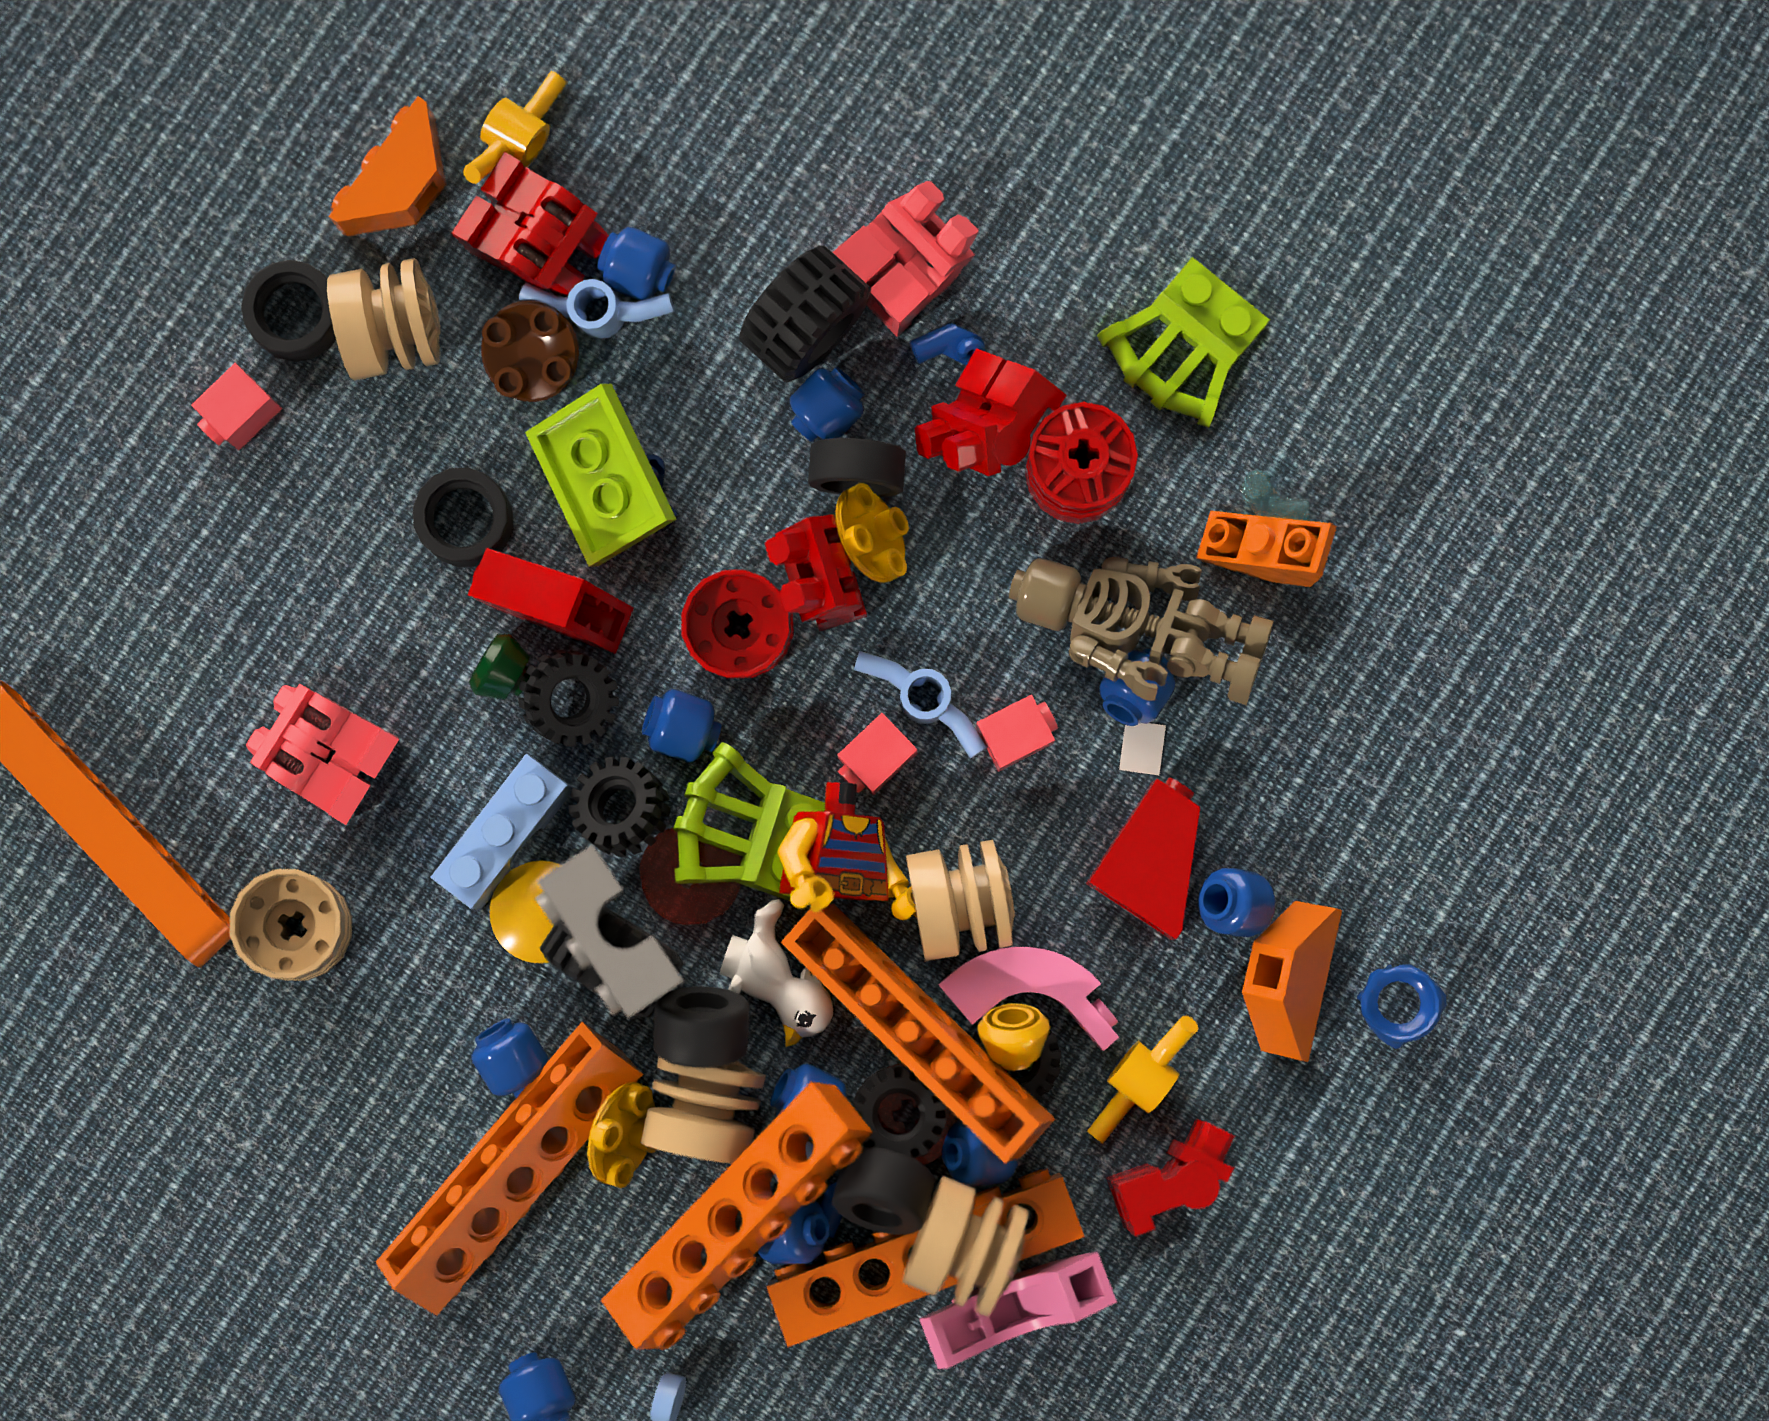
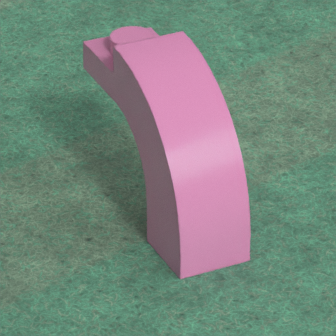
M1009 947L989 951L965 962L938 984L972 1025L1003 999L1018 993L1035 992L1049 996L1060 1003L1100 1050L1104 1051L1119 1038L1112 1029L1118 1023V1020L1099 998L1092 1004L1086 998L1101 983L1080 964L1059 953L1046 949Z
M1098 1252L1060 1259L1014 1274L1007 1291L998 1299L988 1317L975 1312V1305L980 1290L978 1288L971 1291L963 1307L955 1304V1299L951 1300L952 1304L920 1318V1322L938 1369H946L1019 1335L1048 1326L1076 1323L1117 1301Z

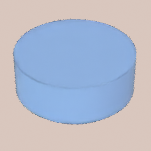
M670 1372L662 1375L652 1402L651 1421H676L685 1393L686 1377Z

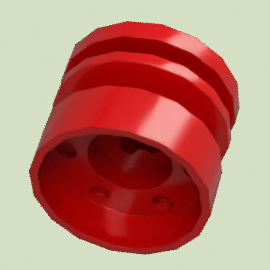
M1079 402L1063 405L1047 415L1033 434L1025 468L1029 493L1040 509L1057 520L1075 524L1099 520L1114 510L1125 495L1135 473L1138 453L1133 433L1122 417L1103 405ZM1077 449H1085L1086 457L1092 459L1087 469L1079 468L1078 460L1071 459L1074 458Z
M744 569L722 570L704 578L688 595L681 613L682 638L690 655L705 670L726 678H754L772 670L787 654L794 636L793 613L784 610L780 597L781 591L765 577ZM737 613L741 617L751 615L753 621L747 626L751 634L747 638L739 634L730 636L728 630L733 626V622L730 619L733 614Z

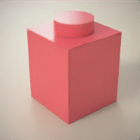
M236 363L191 405L203 417L197 425L218 446L226 440L238 450L248 443L282 410Z
M1031 694L978 721L975 728L987 746L986 749L999 772L1051 746L1055 741L1051 732L1057 730L1058 725L1046 702L1044 701L1037 705Z
M881 713L837 755L838 759L844 764L837 772L847 783L857 784L856 792L858 794L866 788L874 795L917 755L918 749Z

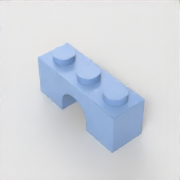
M525 754L430 878L470 909L482 910L492 897L497 885L512 870L510 866L521 848L535 832L547 826L568 799L573 787L537 759Z

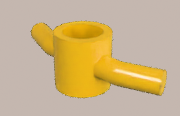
M551 71L524 108L508 98L501 99L493 107L480 133V139L488 144L489 147L463 169L464 176L470 183L476 184L489 175L504 152L520 160L525 167L529 166L536 159L544 147L550 132V125L541 119L566 86V80L559 74Z
M1182 1016L1152 1051L1140 1041H1137L1128 1050L1107 1079V1082L1116 1088L1118 1092L1087 1130L1089 1134L1103 1144L1134 1104L1147 1114L1151 1113L1158 1106L1180 1075L1168 1063L1198 1031V1025L1191 1017Z

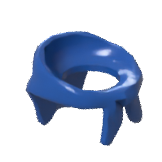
M1390 964L1385 969L1375 970L1369 975L1364 990L1360 991L1357 995V999L1361 1001V1013L1369 1028L1381 1041L1395 1049L1401 1048L1407 1042L1418 1040L1434 1029L1447 1006L1446 994L1438 983L1426 972L1410 964L1392 967ZM1400 981L1408 983L1414 987L1419 995V1012L1415 1018L1407 1023H1391L1379 1011L1377 1003L1379 993L1383 987L1391 982Z

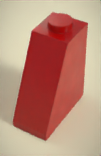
M486 548L480 564L474 571L473 582L468 592V596L496 610L616 654L634 609V607L584 579Z
M1168 777L1165 783L1157 778L1150 784L1085 884L1170 940H1176L1183 928L1200 806L1191 801L1194 796L1193 791L1177 780Z

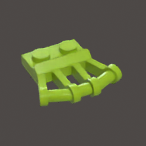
M1192 257L1165 290L1159 294L1151 306L1123 321L1108 326L1098 333L1097 337L1103 347L1108 346L1125 375L1123 381L1132 388L1137 385L1153 398L1150 402L1159 410L1166 408L1198 419L1197 424L1209 428L1228 371L1267 326L1270 319ZM1160 319L1168 327L1138 360L1126 337ZM1178 336H1181L1195 349L1165 383L1150 369ZM1205 358H1208L1216 365L1205 400L1178 392L1179 388Z
M721 742L713 751L715 758L695 782L688 783L684 794L688 802L683 816H677L673 828L678 834L679 868L674 869L675 883L737 882L791 901L790 894H779L783 866L778 856V848L790 830L794 816L798 811H824L825 802L786 789V786L768 782L744 761L736 749L727 743ZM730 772L761 798L758 807L719 793L715 789ZM707 807L752 822L753 826L749 839L746 840L706 826L703 823ZM698 841L743 856L740 866H700Z

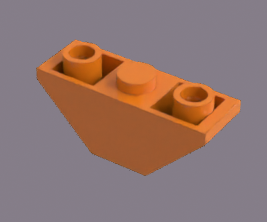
M417 96L410 107L404 106L399 110L392 121L391 133L381 146L376 145L367 153L361 165L362 172L351 186H344L335 196L331 206L333 211L330 213L329 218L339 231L346 236L416 225L445 187L446 183L436 120L427 102Z
M1210 511L1196 559L1273 583L1311 587L1323 576L1337 526L1323 522Z
M1294 901L1253 942L1242 994L1261 1051L1309 1062L1342 910Z

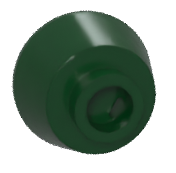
M497 634L489 644L468 682L473 693L478 696L505 700L510 692L519 697L522 693V690L519 689L521 680L528 682L530 677L525 672L528 669L526 664L530 656L511 634Z

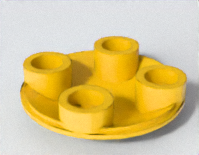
M858 483L843 491L836 504L835 518L841 543L850 560L865 576L876 582L888 583L904 576L907 571V564L905 561L903 536L908 533L909 524L903 511L898 507L889 508L865 483Z
M532 861L522 864L504 876L492 895L489 913L493 933L506 951L521 960L531 963H549L541 952L540 946L554 925L535 898L544 892L538 880L561 866V864L550 861Z
M636 1082L625 1083L615 1089L599 1109L593 1122L588 1142L590 1170L599 1182L618 1188L626 1187L647 1152L653 1153L657 1150L641 1143L647 1111L649 1108L655 1107L651 1088Z

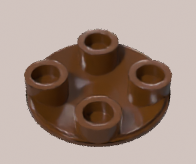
M520 301L504 307L484 324L481 343L482 362L488 377L501 395L526 402L543 401L560 393L572 380L579 362L578 339L570 322L554 307L544 305L545 303L542 304V302Z

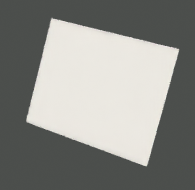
M1138 723L1136 726L1125 725L1119 770L1159 775L1166 725Z

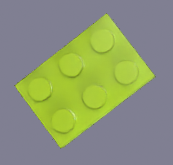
M612 384L598 385L525 432L589 567L602 565L677 520Z

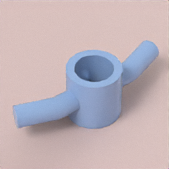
M596 279L583 280L576 284L569 292L568 297H558L529 283L523 285L519 294V301L542 302V304L545 303L544 305L554 307L565 317H570L585 334L596 339H605L615 335L623 326L624 321L641 322L675 312L670 293L637 302L621 301L607 284ZM600 298L608 299L609 306L605 315L597 321H587V315L584 311L589 302Z
M859 652L854 670L887 680L901 690L900 703L903 712L910 720L919 724H931L940 720L951 728L970 759L987 748L969 718L950 703L951 688L947 679L941 673L933 669H919L911 673L894 661L866 652ZM925 682H930L941 690L937 696L939 706L929 712L922 711L917 704H911L908 698L912 687H920Z

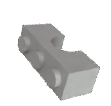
M593 845L538 880L544 892L535 899L553 925L562 919L574 936L565 944L582 970L592 964L604 983L595 989L612 1015L623 1010L629 1019L683 982L654 936L630 949L614 948L601 938L597 928L599 914L609 902L623 894V890Z

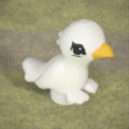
M775 899L756 911L754 931L749 940L732 935L719 974L733 979L728 990L737 994L742 990L754 998L770 1003L777 1010L785 1033V1047L796 1045L803 1037H811L823 1032L831 1022L833 1002L822 983L814 975H811L806 967L802 971L800 978L793 977L787 956L775 938V924L784 908L781 900Z

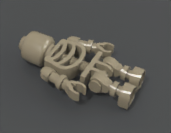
M1109 557L1102 563V569L1093 570L1087 585L1081 583V575L1074 567L1044 558L1034 559L1026 572L1017 569L1009 591V599L1017 601V616L1024 622L1053 631H1061L1071 622L1069 656L1074 662L1086 668L1092 665L1105 671V677L1114 682L1120 678L1140 698L1155 701L1158 690L1157 684H1150L1145 680H1152L1157 682L1159 686H1165L1168 673L1165 668L1160 666L1164 653L1171 655L1167 668L1173 675L1183 678L1192 676L1205 677L1209 675L1211 676L1210 681L1221 684L1222 680L1231 682L1228 691L1229 700L1247 705L1269 642L1274 621L1254 615L1251 624L1242 622V616L1232 614V617L1228 618L1224 612L1215 608L1210 602L1197 599L1200 588L1198 583L1202 572L1199 567L1180 564L1164 569L1158 568V562L1148 561V566L1128 563L1127 558ZM1184 581L1192 582L1193 584H1187ZM1155 588H1161L1166 593L1172 595L1165 615L1161 619L1159 616L1155 617L1154 614L1150 616L1148 613L1150 605L1149 592H1154ZM1107 597L1113 599L1114 602H1115V605H1114L1113 602H1111V603L1109 604V601L1107 600ZM1182 600L1189 601L1185 613L1180 612ZM1127 601L1135 606L1136 611L1134 608L1130 610L1129 607H1126ZM1144 633L1146 637L1149 635L1151 638L1155 637L1149 662H1132L1128 660V653L1137 646ZM1223 637L1225 638V644L1234 646L1235 642L1243 643L1244 647L1238 661L1234 662L1228 660L1229 654L1219 652L1218 656H1215L1209 649L1204 647L1203 642L1208 638L1218 639Z

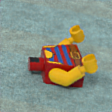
M827 782L824 811H798L794 816L790 830L778 848V856L783 866L779 894H790L792 904L798 908H804L810 904L811 910L814 913L821 911L834 898L888 901V897H895L896 900H894L891 907L895 918L907 920L912 915L918 918L912 886L908 888L909 881L893 858L885 838L884 822L880 817L855 814L857 784Z

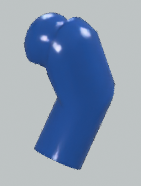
M946 324L909 341L919 364L943 354L967 365L976 348L985 351V344L980 336L956 324Z

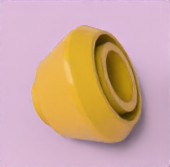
M1025 1004L997 1006L988 1011L978 1024L979 1037L991 1060L1000 1064L1002 1068L1011 1071L1026 1069L1040 1057L1050 1031L1048 1019L1035 1007Z

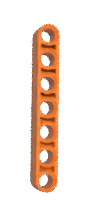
M0 680V762L189 962L201 968L231 939L230 917L25 699L11 686Z

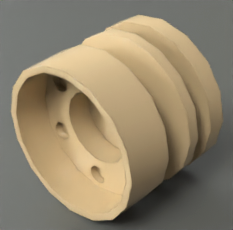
M415 258L402 260L400 264L402 285H400L395 269L390 263L382 264L380 268V289L374 290L370 278L363 269L332 274L327 279L329 310L334 334L344 366L350 378L354 381L387 374L389 367L388 350L394 349L405 370L414 369L415 367L414 345H416L418 354L425 366L439 364V335L441 330L438 310L432 289L426 282L421 267Z
M993 840L980 842L982 865L974 867L968 845H960L958 870L948 871L939 849L906 855L925 961L958 956L960 932L970 930L977 950L979 952L986 951L984 927L994 926L999 948L1013 946L1012 928L1015 911L1006 866L1003 865Z
M275 869L255 877L239 892L230 912V937L237 955L252 970L274 979L308 981L328 973L344 957L352 939V915L345 898L330 883L298 869ZM304 915L305 917L301 924L307 929L303 937L293 935L289 939L288 936L291 929L285 925L290 917L299 919Z
M658 1057L657 1068L679 1074L678 1082L654 1080L652 1088L662 1094L673 1097V1106L648 1109L641 1143L678 1155L732 1164L752 1144L755 1129L749 1125L733 1120L735 1110H758L761 1103L758 1099L739 1094L740 1086L763 1089L766 1075L749 1069L739 1061L722 1067L690 1068L671 1064Z
M942 1176L927 1209L923 1227L919 1230L912 1248L902 1283L935 1296L943 1286L948 1275L958 1278L955 1290V1304L963 1307L973 1286L976 1285L980 1287L975 1305V1312L988 1317L998 1299L1007 1291L1020 1261L1025 1244L1024 1233L1028 1210L1014 1205L1004 1226H1001L997 1222L1003 1205L1002 1199L994 1197L982 1217L972 1214L975 1202V1189Z

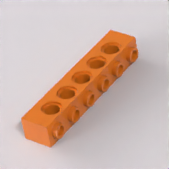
M835 904L827 905L818 913H814L810 908L781 941L825 987L1004 1163L1021 1158L1054 1122L1055 1118L999 1064L992 1061L989 1054Z
M584 1022L579 1024L543 1066L539 1076L524 1088L376 1261V1264L393 1290L436 1316L450 1300L459 1294L462 1286L484 1260L493 1254L502 1239L528 1213L531 1205L549 1184L563 1172L566 1164L589 1139L595 1117L608 1096L621 1085L629 1082L637 1083L643 1076V1073L622 1050Z
M810 1082L601 1300L636 1350H665L676 1344L686 1332L684 1326L696 1314L707 1311L719 1300L721 1296L719 1290L731 1278L742 1275L754 1264L756 1260L754 1254L766 1242L777 1239L790 1227L791 1221L789 1217L802 1205H807L816 1200L827 1187L825 1181L838 1168L851 1164L861 1154L863 1150L861 1144L873 1131L836 1085ZM812 1137L814 1150L812 1156L808 1159L806 1143ZM776 1174L778 1188L773 1196L770 1184L772 1177ZM740 1210L743 1220L741 1229L738 1232L736 1216ZM705 1247L707 1251V1262L703 1267L701 1262V1253L703 1248ZM669 1283L672 1288V1298L670 1302L667 1299V1287Z
M1048 1168L1020 1177L1018 1180L1021 1187L1001 1194L999 1186L975 1194L972 1214L982 1217L994 1197L1003 1200L997 1222L1001 1226H1004L1007 1214L1014 1205L1027 1204L1034 1208L1036 1213L1035 1222L1029 1229L1025 1230V1244L1020 1261L1085 1237L1062 1175L1056 1173L1050 1176ZM919 1230L912 1234L901 1235L875 1231L872 1233L874 1241L855 1248L852 1241H847L824 1250L825 1260L809 1266L805 1264H784L774 1269L776 1278L769 1280L766 1288L787 1347L930 1295L927 1292L902 1283L909 1260L908 1252L915 1243ZM869 1259H880L887 1264L890 1270L889 1277L880 1285H870L860 1276L859 1269L861 1265ZM948 1275L940 1290L957 1285L958 1278ZM821 1277L832 1278L840 1287V1296L834 1302L821 1303L813 1297L811 1284Z

